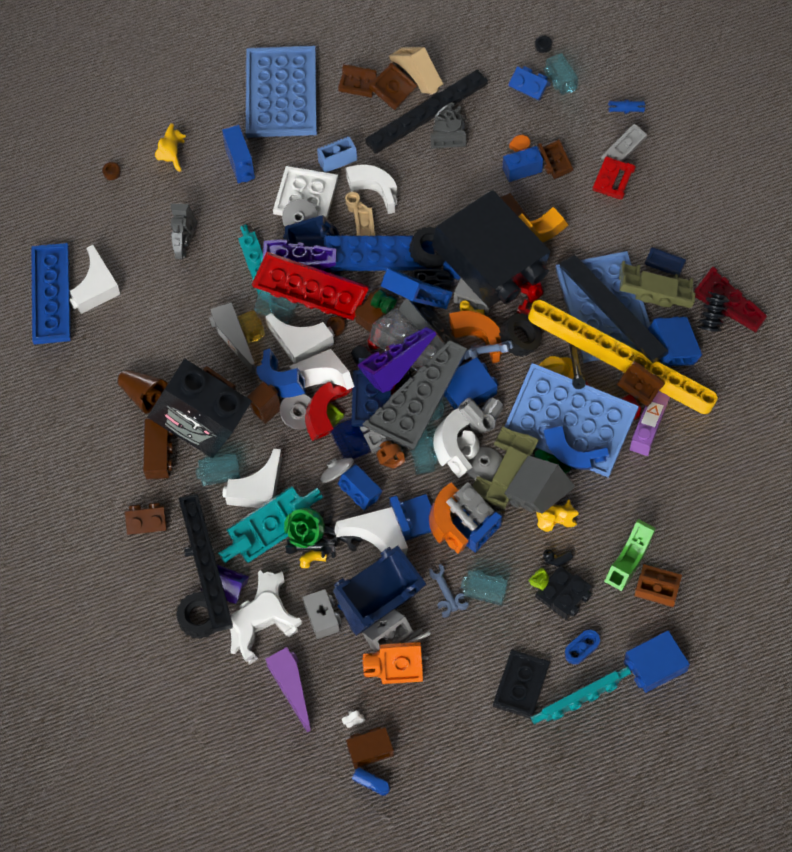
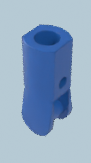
M359 767L352 777L353 781L382 796L389 793L390 788L386 781L375 777V775Z

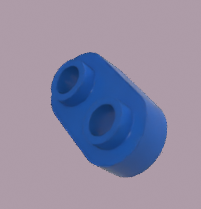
M586 630L573 640L565 649V659L567 662L577 665L591 655L600 644L598 633L593 630ZM591 640L593 644L589 645L586 641ZM577 653L578 657H572L571 654Z

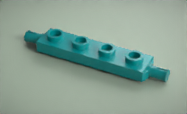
M243 225L240 227L243 236L238 238L254 280L263 260V251L255 231L250 233L248 226ZM256 288L261 301L267 300L270 309H273V306L274 308L277 306L273 298L274 296L269 292Z
M626 667L618 672L615 671L549 705L538 714L531 716L533 724L535 725L544 719L547 722L552 719L556 721L563 717L565 712L579 709L582 703L598 699L600 697L599 694L605 691L607 693L612 692L618 687L617 685L622 678L631 675L630 669Z

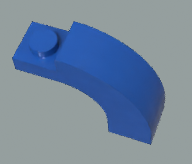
M271 349L264 350L263 359L261 360L262 365L256 367L261 381H264L268 386L270 384L274 386L278 391V397L290 398L305 394V378L299 369L294 368L285 372H278V359Z
M563 426L543 430L550 451L560 462L568 467L578 470L593 469L591 461H595L596 464L606 462V458L610 457L608 448L589 452H579L572 449L567 442Z

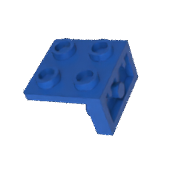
M426 494L404 502H399L397 496L389 498L390 507L394 511L405 541L431 532L429 513L432 506Z
M497 512L492 516H487L480 525L473 520L478 526L473 531L461 523L462 520L458 515L453 519L452 522L455 527L469 541L466 546L476 553L501 527L502 516Z

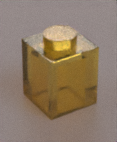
M255 310L237 317L248 343L258 341L265 336L264 327Z

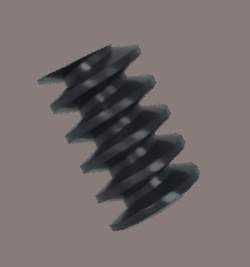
M708 291L712 295V297L706 298L710 304L704 305L708 312H702L706 319H700L704 326H699L698 328L711 332H720L722 329L717 325L724 324L720 317L726 316L722 310L728 309L724 303H728L730 300L724 295Z

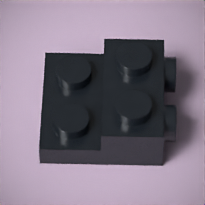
M559 566L549 578L545 589H539L535 597L567 621L570 616L574 617L579 612V606L583 601L586 603L593 593L591 592L592 586L577 574L573 576L563 567Z

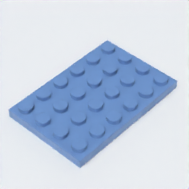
M315 46L246 48V138L317 135Z
M628 252L581 260L648 329L650 322L643 301L635 299V294L619 291L621 281L619 280V273L622 261L632 266ZM560 264L556 265L557 276L569 315L641 352L560 268ZM579 348L583 363L600 360Z
M532 363L505 424V428L538 439L539 441L535 448L553 455L546 443L543 430L563 426L567 442L572 449L579 452H589L603 448L609 449L610 457L606 458L607 461L597 464L595 461H591L593 469H590L592 472L609 478L639 406L588 385H585L582 389H575L571 378Z

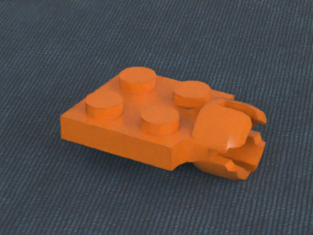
M421 642L380 644L378 652L363 654V674L365 677H379L382 680V684L423 682Z

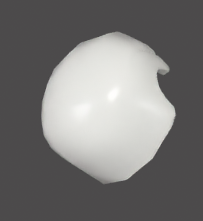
M464 430L462 436L457 437V444L465 458L470 460L479 452L480 444L477 436L472 431Z

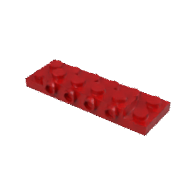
M266 252L252 282L254 288L269 292L274 297H284L292 303L299 302L310 309L317 308L325 314L332 313L350 320H354L355 310L362 304L369 290L367 285L270 252Z

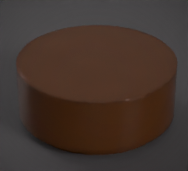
M115 162L106 163L102 168L103 175L107 180H116L121 175L120 166Z
M334 316L328 319L326 326L331 327L335 336L341 335L345 331V322L341 317Z

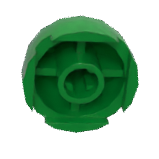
M312 508L296 509L286 517L284 522L285 534H288L289 541L299 548L315 545L324 534V520Z

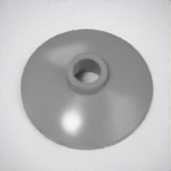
M296 199L285 206L282 213V221L284 226L317 217L318 213L311 202L304 199ZM297 214L302 215V219L300 221L296 219Z
M302 394L283 399L280 405V416L287 426L297 430L306 429L305 413L311 398ZM294 411H298L300 416H296Z
M480 447L477 455L468 460L473 468L467 474L473 480H476L477 476L492 482L503 459L496 450ZM486 460L488 463L483 464L481 461Z
M334 458L326 464L328 468L320 478L321 482L332 481L345 473L353 465V458L341 460Z

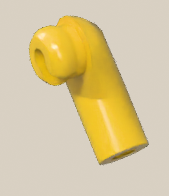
M467 300L460 302V311H473L485 315L484 309L475 310Z
M311 550L300 557V567L309 568L310 562L314 560L326 562L327 554L322 558L321 551Z

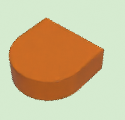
M518 135L511 141L509 148L516 152L530 148V139L525 135Z

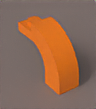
M473 311L449 313V324L455 338L476 336L482 339L486 345L502 343L499 336V327L489 317ZM501 351L489 353L492 364L500 362V355L503 354Z
M451 482L437 495L430 509L429 525L433 536L439 544L445 540L448 546L459 554L464 550L469 541L455 527L450 517L451 507L446 501L452 497L458 502L453 497L458 489Z

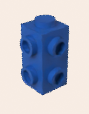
M356 464L340 475L341 478L338 485L364 511L378 501L382 490Z

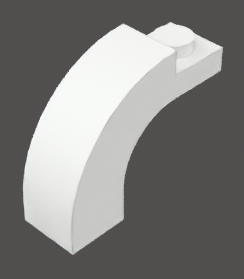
M371 165L346 167V178L351 192L362 189L374 190L382 196L388 214L395 213L397 185L387 172Z
M459 408L451 412L438 425L433 439L434 451L441 466L448 463L458 478L473 468L457 444V434L470 423L459 411Z

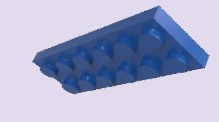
M413 236L324 237V246L337 250L336 265L329 267L328 271H386L387 269L414 271L415 269L428 268L420 266L410 256L409 245ZM424 241L422 249L429 254L435 255L434 248L431 246L432 242Z
M68 243L31 246L33 344L71 341Z

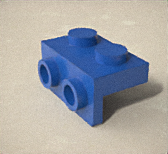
M517 66L508 86L540 101L546 87L551 85L547 81L548 77L540 73L538 76L532 74L533 70L525 66L520 68Z

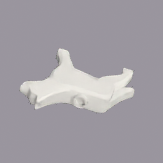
M260 570L258 572V589L254 600L251 602L249 600L241 604L240 609L231 615L233 629H230L231 654H236L239 649L243 659L249 665L258 659L254 652L251 651L255 640V632L275 623L286 636L291 637L298 632L297 627L302 624L300 618L290 615L285 610L279 598V589L284 583L282 571L276 574L271 572L263 574Z

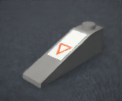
M232 302L210 309L212 316L209 317L212 328L216 327L220 337L252 373H256L254 360Z

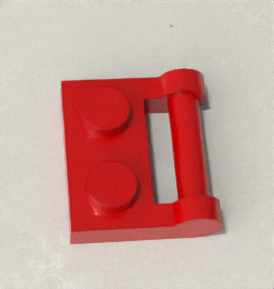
M605 157L593 185V191L622 200L625 195L624 190L636 166ZM620 170L625 171L618 189L614 190L613 186Z

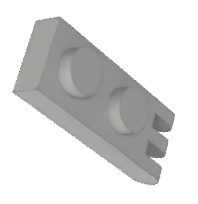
M633 124L602 155L601 159L604 160L605 157L610 156L612 159L623 162L647 138V134Z

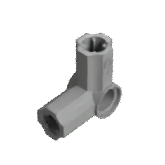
M470 397L463 401L458 408L470 422L471 430L479 434L494 429L495 420L501 413L503 404L499 400L489 398L481 410Z

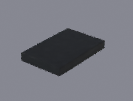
M511 649L493 707L531 719L550 661Z

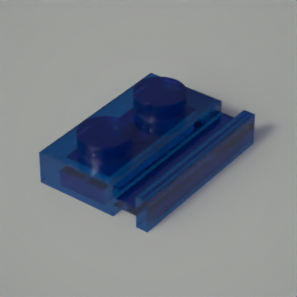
M352 419L338 424L331 431V435L343 459H355L371 452L360 427L352 426Z

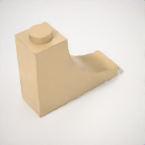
M402 47L389 55L391 62L397 63L410 74L422 93L433 94L439 90L438 87L443 85L425 47Z

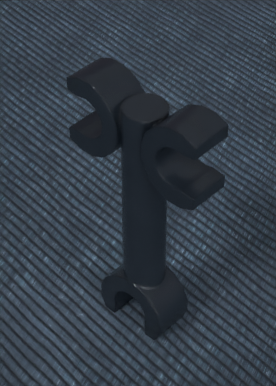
M321 511L319 514H320V515L322 516V518H323L324 512ZM330 515L328 520H324V533L334 537L336 535L334 528L329 526L333 522V516ZM338 537L339 540L348 544V548L351 551L357 550L356 546L351 544L353 541L361 543V537Z
M324 535L323 542H317L315 545L307 548H299L289 541L290 539H287V546L285 548L287 554L296 553L298 550H321L322 558L327 553H331L332 558H335V547L339 542L336 535H334L333 539H327V535Z

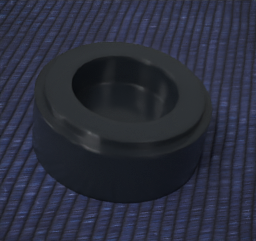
M548 36L536 38V51L547 53L551 50L552 40Z

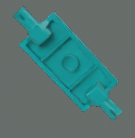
M289 487L227 528L226 530L232 538L233 544L218 552L222 556L221 559L226 563L240 553L244 560L249 563L288 537V534H285L284 531L286 517L296 509L309 508L320 499H323L322 494H319L321 493L319 489L315 488L302 497L296 493L293 487Z

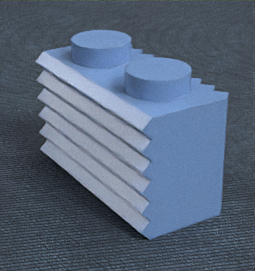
M348 136L340 141L338 140L317 149L318 163L324 173L357 161L356 147Z

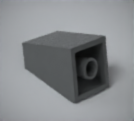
M528 455L504 494L508 497L509 503L516 508H519V506L523 507L531 513L535 511L543 514L575 486L558 464Z

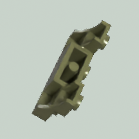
M622 261L619 273V280H621L619 291L635 294V299L668 308L675 304L691 309L695 303L693 278L686 280L678 278L677 274H675L674 278H669L642 271L640 275V265L635 267L627 265L625 261Z
M502 427L494 445L507 452L492 482L477 476L472 487L486 502L504 510L509 501L504 493L528 455H532L539 440L530 435Z

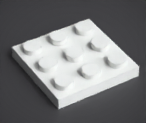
M286 166L273 213L282 215L285 206L289 202L296 199H304L315 206L318 216L324 215L328 218L338 182V175ZM297 214L296 218L302 219V215Z

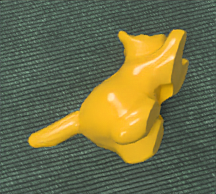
M171 123L164 138L161 137L155 157L159 161H173L175 169L181 172L177 157V144L184 143L183 138H186V135H183L177 129L174 130V124Z
M567 500L565 505L554 504L543 514L536 512L537 526L545 532L552 531L555 524L574 527L577 525V522L573 518L579 512L573 507L570 500Z

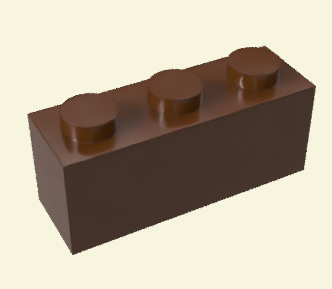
M145 419L143 471L146 479L169 478V471H173V462L170 459V454H173V443L170 442V437L173 436V433L150 419Z

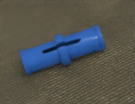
M624 100L608 102V106H616L608 108L609 112H624V114H628L629 112L645 111V107H637L645 106V101Z

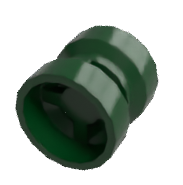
M378 290L371 300V306L376 309L380 308L381 312L389 315L394 309L397 299L392 296L388 297L384 291Z

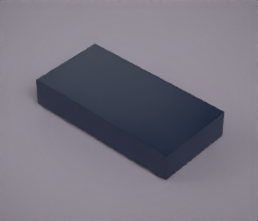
M653 247L645 260V265L674 276L677 274L678 277L686 263V259Z

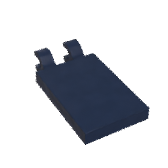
M359 358V363L364 361L366 358ZM359 369L353 370L352 426L364 427L362 424L369 420L389 400L391 390L382 393L372 385Z

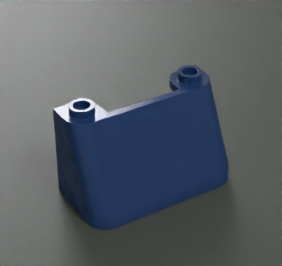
M324 215L285 226L283 238L291 244H298L299 242L304 243L308 247H314L315 245L325 247V236H340V233ZM328 268L323 269V271L340 276L341 271H328Z
M398 545L393 549L391 547L386 548L380 553L382 557L353 578L347 580L342 578L334 584L335 589L333 592L351 630L356 636L392 610L407 602L426 585Z

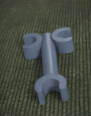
M512 340L486 346L484 342L479 345L474 343L471 345V348L467 349L464 360L469 357L474 359L478 357V354L509 352V349L513 348Z
M440 564V573H434L431 568L429 569V575L432 579L437 580L446 601L438 603V609L442 607L447 608V611L442 612V617L446 618L451 614V611L467 609L468 602L464 604L459 603V600L464 599L463 593L458 594L454 599L443 577L444 567Z

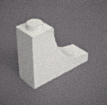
M93 245L87 247L90 258L89 271L85 279L70 291L72 297L69 299L74 309L78 308L81 314L120 295L117 283Z
M272 313L265 316L267 327L294 364L315 356L334 345L333 337L335 334L331 327H327L324 322L310 327H294L281 322Z
M331 349L290 366V369H299L305 378V388L328 382L341 385L347 390L354 387L349 370Z
M273 449L266 465L255 474L241 479H228L227 486L223 488V497H225L227 505L259 508L276 496L282 462L281 449Z
M392 507L336 522L334 529L336 537H361L371 542L381 552L388 547L393 549L398 545L405 555L407 553L408 546Z

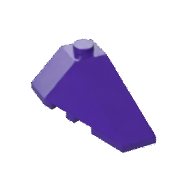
M288 240L264 241L263 259L266 252H270L320 270L336 265L337 250L334 248L317 245L308 247L304 243L299 242L298 244H291Z
M425 327L404 339L405 342L390 345V350L382 354L379 352L372 354L359 363L358 367L376 389L382 393L390 391L402 379L437 334L435 331Z

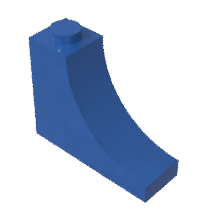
M390 269L386 270L381 287L411 301L447 309L453 293L450 290L428 284Z

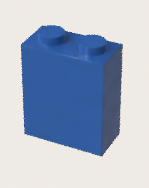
M236 125L223 129L225 151L238 184L255 179L252 157L240 126Z
M659 317L654 319L648 327V330L668 350V355L659 360L661 364L667 367L694 365L702 356L687 317Z
M476 357L458 367L444 396L454 410L470 397L479 405L497 395L498 382L494 376H490L485 363H481Z
M669 631L627 651L624 660L625 666L633 672L637 686L640 689L642 688L645 693L687 672L690 665Z

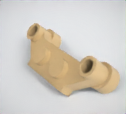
M349 192L345 197L348 210L354 213L357 236H375L372 207L368 208L360 202L358 193Z

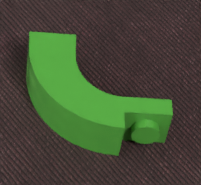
M639 519L637 520L624 549L617 560L611 565L604 582L620 591L626 587L651 544L650 541L656 531L655 527Z

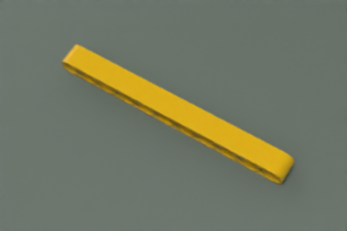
M536 300L533 302L528 315L531 323L623 372L634 361L640 363L646 370L657 375L665 383L659 390L660 392L699 413L708 414L712 411L718 399L714 391L658 361L652 363L643 353L545 301Z

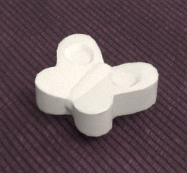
M349 711V716L342 718V722L344 725L346 724L347 728L366 721L364 715L360 714L359 711Z

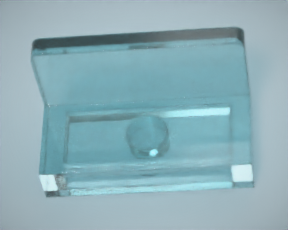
M262 290L257 297L253 311L264 316L272 313L278 320L288 325L293 309L297 306L298 302L292 303L287 298H277L269 292Z

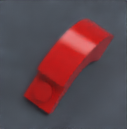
M328 382L314 394L308 403L305 413V424L312 441L331 433L334 428L327 415V405L331 401L348 395L352 388L347 390L341 385L336 384L332 386L331 382Z

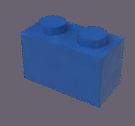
M537 146L503 156L502 169L508 182L542 172L543 158Z

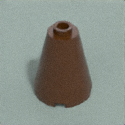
M124 370L118 376V385L145 414L151 412L168 385L163 379L131 370Z

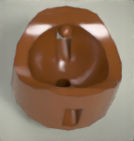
M385 441L380 444L381 449L376 453L379 464L394 469L405 462L404 453L399 444H393L392 441Z

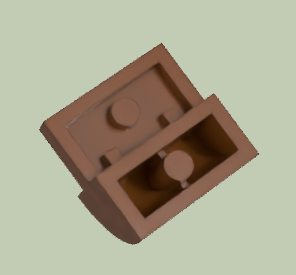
M643 564L634 596L674 607L682 575Z

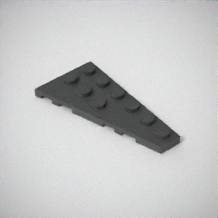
M449 340L425 366L423 365L419 369V372L399 388L362 425L415 451L463 360L467 348Z

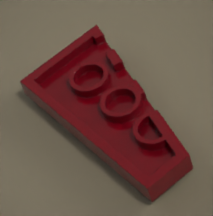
M712 267L694 290L695 298L708 305L710 302L706 298L712 297L708 291L726 296L730 302L724 303L728 309L722 310V312L757 333L765 322L767 315L750 300L748 301L744 298L741 291L731 286L729 280L718 274V270Z

